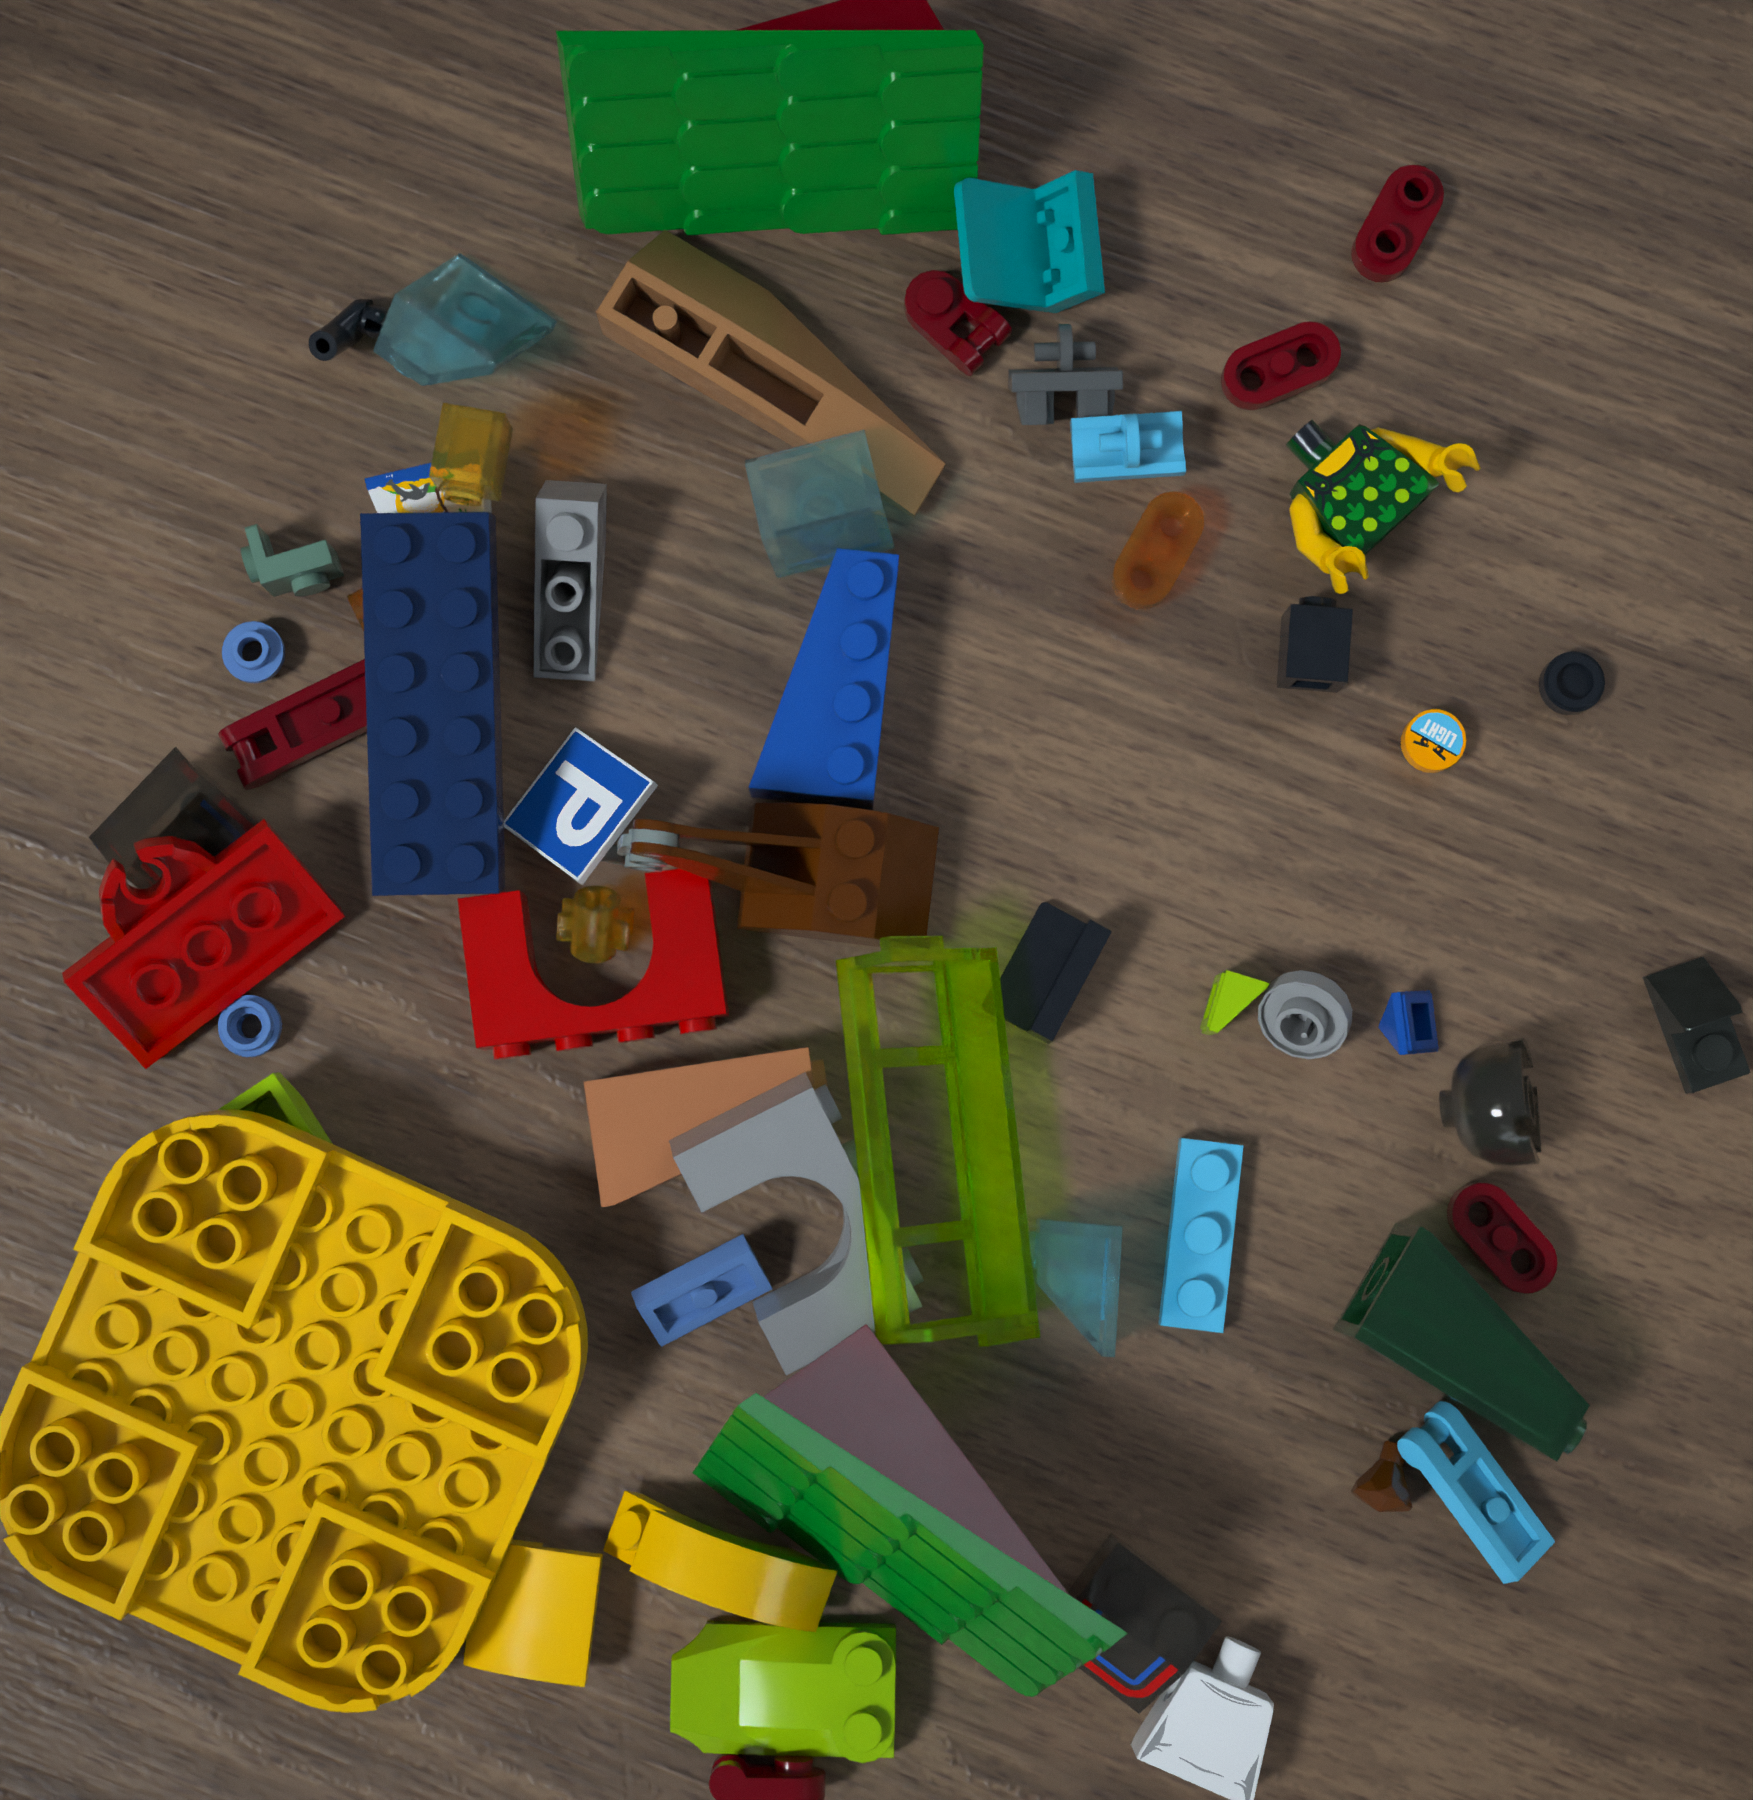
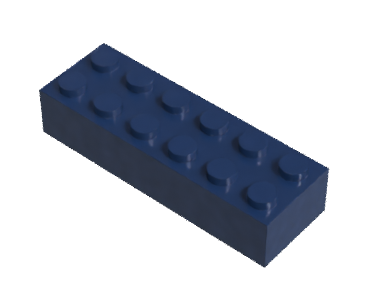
M490 512L360 513L372 896L499 894L506 886L496 516Z

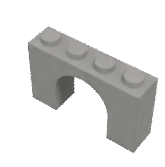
M806 1072L669 1140L673 1158L701 1212L764 1181L788 1176L802 1177L815 1181L829 1189L842 1203L843 1228L838 1244L828 1259L810 1273L753 1301L758 1322L786 1376L812 1363L865 1324L873 1332L922 1307L913 1286L924 1281L908 1247L896 1252L887 1235V1232L897 1228L881 1194L869 1199L859 1180L870 1172L854 1140L852 1139L841 1144L832 1126L833 1123L843 1118L826 1084L814 1090Z

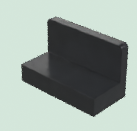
M1047 902L1041 903L986 1003L987 1011L1050 1044L1058 1033L1112 931L1092 920L1084 923Z

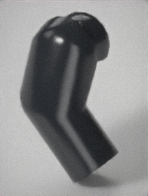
M372 299L353 301L328 324L310 335V352L315 358L321 361H328L354 346L361 340L364 334L372 339L382 337L389 324L390 316L385 307L373 305Z

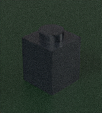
M1319 596L1302 597L1299 599V604H1290L1281 617L1277 688L1337 693L1348 683L1353 609L1336 608L1335 599Z

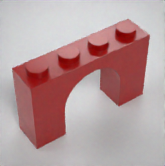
M682 869L644 873L653 937L652 956L648 969L636 987L622 998L605 1005L590 1007L573 1005L563 1001L543 981L535 959L527 895L517 890L499 894L458 898L476 1048L481 1050L493 1049L494 1060L530 1056V1044L555 1041L556 1052L593 1047L592 1036L617 1032L618 1043H628L654 1039V1027L679 1024L680 1035L717 1030L716 1019L729 1017L711 880Z

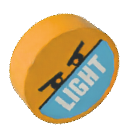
M1430 709L1419 713L1407 723L1401 735V749L1405 759L1414 768L1426 773H1437L1448 769L1461 758L1466 747V733L1461 722L1451 713L1440 709Z

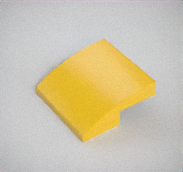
M512 1539L476 1622L466 1639L463 1665L518 1678L585 1687L588 1681L603 1554L543 1547V1543Z

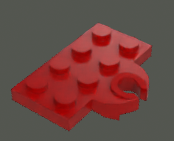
M265 818L216 856H212L195 842L173 836L145 838L135 842V851L140 860L156 865L162 870L159 881L149 888L139 889L129 885L126 881L124 866L114 858L105 870L99 888V900L103 925L110 934V937L62 972L63 981L145 1069L345 917L342 908Z

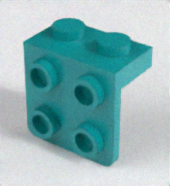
M1074 170L1036 189L975 178H966L956 183L954 197L963 288L969 300L979 303L1058 313L1105 293L1093 173Z

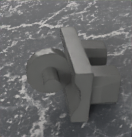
M1058 324L1057 342L1034 343V362L1057 361V368L1008 369V388L1011 392H1016V405L1022 425L1054 424V391H1076V418L1112 416L1115 390L1123 389V371L1118 370V367L1073 368V361L1095 360V341L1073 342L1071 324Z

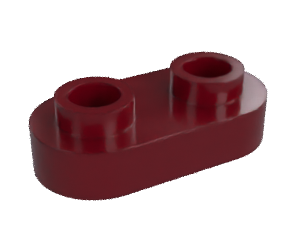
M1406 165L1398 168L1388 177L1360 228L1351 249L1353 264L1357 271L1366 279L1381 283L1390 282L1400 277L1410 265L1438 214L1444 199L1442 183L1433 171L1421 165ZM1410 186L1418 188L1423 194V200L1412 201L1408 199L1404 193V188ZM1379 238L1390 239L1395 245V252L1384 253L1380 251L1376 245V240Z
M1309 321L1296 324L1244 345L1229 356L1221 374L1223 393L1236 407L1244 410H1258L1319 386L1331 377L1340 361L1341 347L1335 333L1327 326ZM1301 350L1312 352L1316 357L1317 364L1311 367L1300 364L1296 353ZM1247 372L1256 374L1261 380V387L1257 389L1245 387L1241 382V375Z
M1471 1183L1461 1187L1453 1194L1447 1208V1219L1451 1230L1501 1286L1513 1292L1530 1294L1544 1289L1551 1283L1557 1271L1556 1251L1550 1241L1505 1191L1489 1183ZM1476 1202L1482 1203L1488 1212L1486 1221L1480 1226H1475L1468 1216L1470 1207ZM1519 1249L1526 1251L1530 1259L1528 1268L1521 1273H1517L1511 1266V1257Z

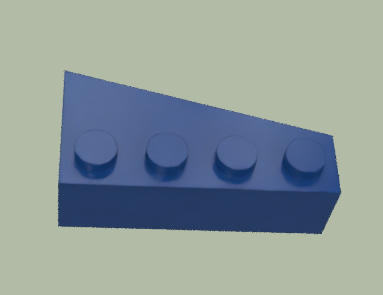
M837 548L748 787L751 797L873 810L898 579L899 554Z

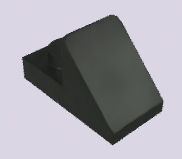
M1699 957L1642 977L1685 1094L1695 1093L1751 1073L1730 1018L1743 1012L1741 1005L1704 957Z

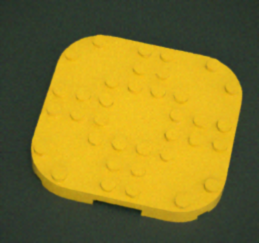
M234 1109L213 1110L184 1117L152 1131L138 1140L118 1159L103 1181L73 1250L78 1251L77 1257L32 1360L22 1366L1 1413L0 1519L8 1534L3 1541L28 1572L53 1590L120 1621L128 1614H131L241 1664L238 1675L300 1703L327 1711L351 1713L377 1710L381 1704L398 1700L409 1694L412 1697L425 1689L444 1672L467 1639L576 1398L584 1376L588 1353V1328L578 1291L558 1259L542 1243L528 1233L281 1120L251 1111Z

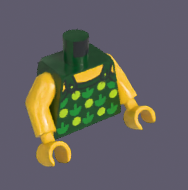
M1313 419L1310 420L1286 444L1289 450L1309 469L1296 482L1290 492L1292 503L1289 512L1296 547L1300 553L1321 571L1330 574L1332 587L1335 592L1339 594L1346 593L1349 589L1345 574L1347 572H1357L1363 579L1369 578L1365 555L1432 494L1440 484L1434 477L1443 475L1448 488L1453 492H1461L1467 487L1462 474L1456 470L1466 466L1476 471L1481 469L1473 449L1462 443L1443 447L1418 437L1380 427L1370 430L1361 424L1356 426L1336 445Z

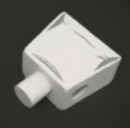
M1226 1636L1213 1669L1191 1659L1184 1658L1177 1667L1178 1671L1171 1677L1133 1738L1131 1747L1136 1758L1230 1800H1254L1274 1710V1703L1267 1693L1248 1685L1261 1651L1240 1640Z

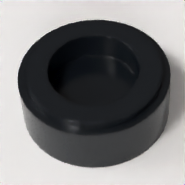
M1577 651L1565 652L1555 657L1546 664L1539 677L1541 698L1550 709L1562 715H1577L1588 710L1600 700L1605 688L1604 673L1598 662L1591 656Z

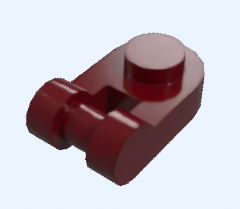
M931 270L922 272L912 279L906 289L904 310L909 323L921 336L967 376L971 377L984 363L982 355L993 344L1000 346L1013 333L1009 323L997 311L987 307L984 303L969 300L965 295L963 284L944 271ZM963 319H966L975 328L965 340L952 332Z
M720 1754L713 1763L709 1789L716 1800H824L826 1772L822 1768L813 1766V1758L811 1756H776L775 1764H749L746 1757L742 1754Z

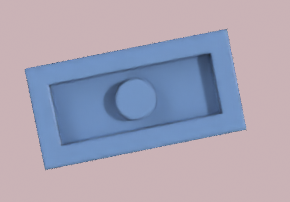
M742 1234L633 1290L631 1294L637 1310L662 1347L773 1288L747 1239Z

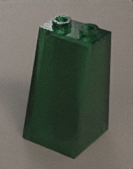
M1395 1223L1333 1330L1523 1447L1556 1462L1563 1452L1566 1454L1571 1453L1577 1447L1586 1431L1587 1421L1583 1417L1590 1405L1430 1231L1418 1225Z

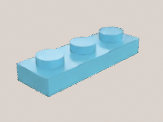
M1179 1138L1158 1324L1161 1326L1223 1333L1244 1145Z

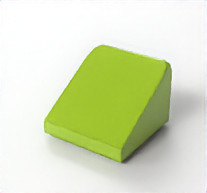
M1228 970L1216 975L1200 1025L1201 1033L1213 1035L1221 1031L1269 986V983Z

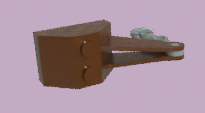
M755 803L751 806L748 832L696 828L659 820L634 819L633 829H629L628 834H622L618 844L613 845L601 861L622 865L628 869L647 872H662V868L667 867L668 864L740 890L741 896L737 929L922 952L926 948L939 827L892 813L829 804ZM678 839L747 845L745 863L742 865L698 851L679 848L680 841Z

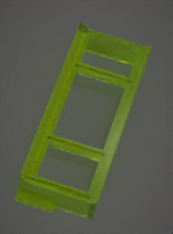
M887 936L880 938L881 951L836 960L876 1338L884 1345L934 1342L978 1335L979 1347L1041 1338L997 947L944 948L943 936ZM934 973L942 1045L880 1049L872 974ZM944 1065L961 1220L899 1227L883 1068ZM964 1239L972 1314L910 1324L902 1247Z

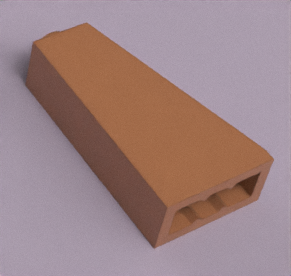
M805 1047L584 1081L601 1207L622 1204L681 1176L682 1174L673 1158L669 1140L806 1072L814 1090L825 1084L827 1086L824 1060L811 1061L810 1049Z

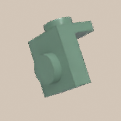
M258 524L245 527L249 545L241 548V555L246 572L252 583L260 581L261 585L274 597L292 591L295 596L317 594L330 587L329 580L344 576L338 553L327 540L274 555L269 536Z

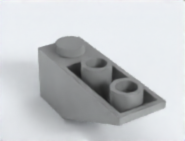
M546 480L536 496L534 678L595 681L606 545L607 484Z

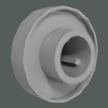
M1299 970L1284 973L1271 981L1258 1006V1022L1264 1036L1275 1048L1292 1057L1315 1059L1326 1057L1341 1047L1352 1024L1353 1009L1347 994L1336 982L1319 973Z

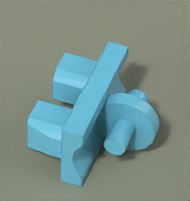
M1182 411L1071 418L1070 431L1074 483L1184 476L1186 473Z

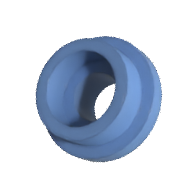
M249 621L237 625L228 633L222 646V659L227 670L237 679L246 683H262L274 677L281 669L285 659V646L280 635L272 627L262 622ZM252 641L260 642L262 645L260 657L254 661H245L242 656L245 645Z
M244 995L238 998L221 1012L218 1021V1033L222 1043L229 1051L242 1057H258L266 1054L277 1044L282 1032V1020L277 1008L267 999L255 995ZM250 1015H256L261 1021V1030L254 1038H247L241 1028L243 1020Z

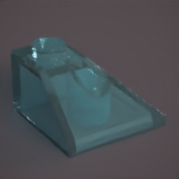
M459 253L394 295L373 352L392 364L400 374L413 379L421 386L493 374L554 331L557 321Z
M1037 1218L1036 1231H1025L1023 1269H1033L1034 1283L1091 1348L1102 1357H1115L1122 1226L1112 1223Z

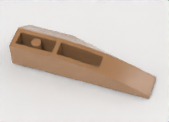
M666 230L662 231L627 261L596 311L604 336L913 518L917 515L946 467V464L769 290Z

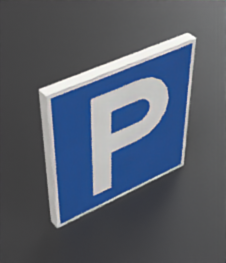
M575 727L506 817L504 827L583 885L658 785Z

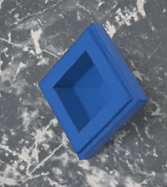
M1430 990L1392 993L1378 1028L1399 1055L1438 1052L1433 999Z

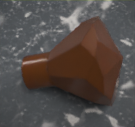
M1384 1441L1379 1460L1355 1482L1351 1490L1356 1498L1378 1512H1406L1412 1509V1502L1403 1470L1405 1460L1398 1451L1397 1443Z

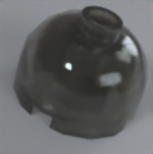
M1524 1038L1495 1041L1479 1045L1468 1052L1453 1070L1451 1090H1441L1439 1093L1440 1113L1444 1128L1455 1127L1461 1145L1475 1158L1492 1165L1520 1166L1539 1164L1540 1162L1537 1152H1541L1542 1146L1537 1086L1532 1087L1530 1077L1523 1076V1069L1533 1068L1528 1043Z

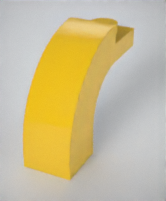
M626 1490L623 1493L603 1549L604 1552L631 1565L630 1572L670 1591L742 1617L780 1627L816 1632L837 1574L836 1570L792 1548L759 1543L723 1532L691 1519L641 1493Z

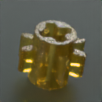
M599 885L583 887L576 891L574 899H562V912L557 915L556 940L570 941L571 954L581 961L588 963L609 961L616 955L617 949L622 951L628 950L629 936L633 935L635 910L629 907L620 908L621 898L611 888Z

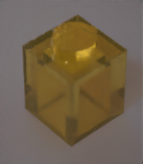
M448 403L442 404L429 477L438 491L445 492L444 499L465 506H481L482 499L500 501L513 428L505 413Z

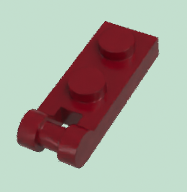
M365 659L260 709L219 731L218 735L227 752H234L241 767L236 772L245 790L260 787L272 781L279 774L367 732ZM269 732L277 749L262 755L256 740Z

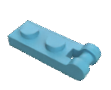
M1439 1401L1424 1415L1425 1424L1421 1428L1412 1427L1398 1440V1451L1408 1464L1422 1472L1502 1583L1517 1582L1555 1543V1540L1460 1411L1448 1402ZM1443 1442L1446 1443L1454 1453V1455L1450 1459H1448L1443 1450L1440 1448V1445Z

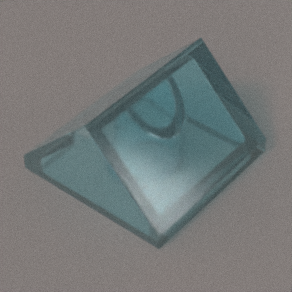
M865 429L745 460L761 539L777 578L831 565L837 548L870 552H882L895 548Z

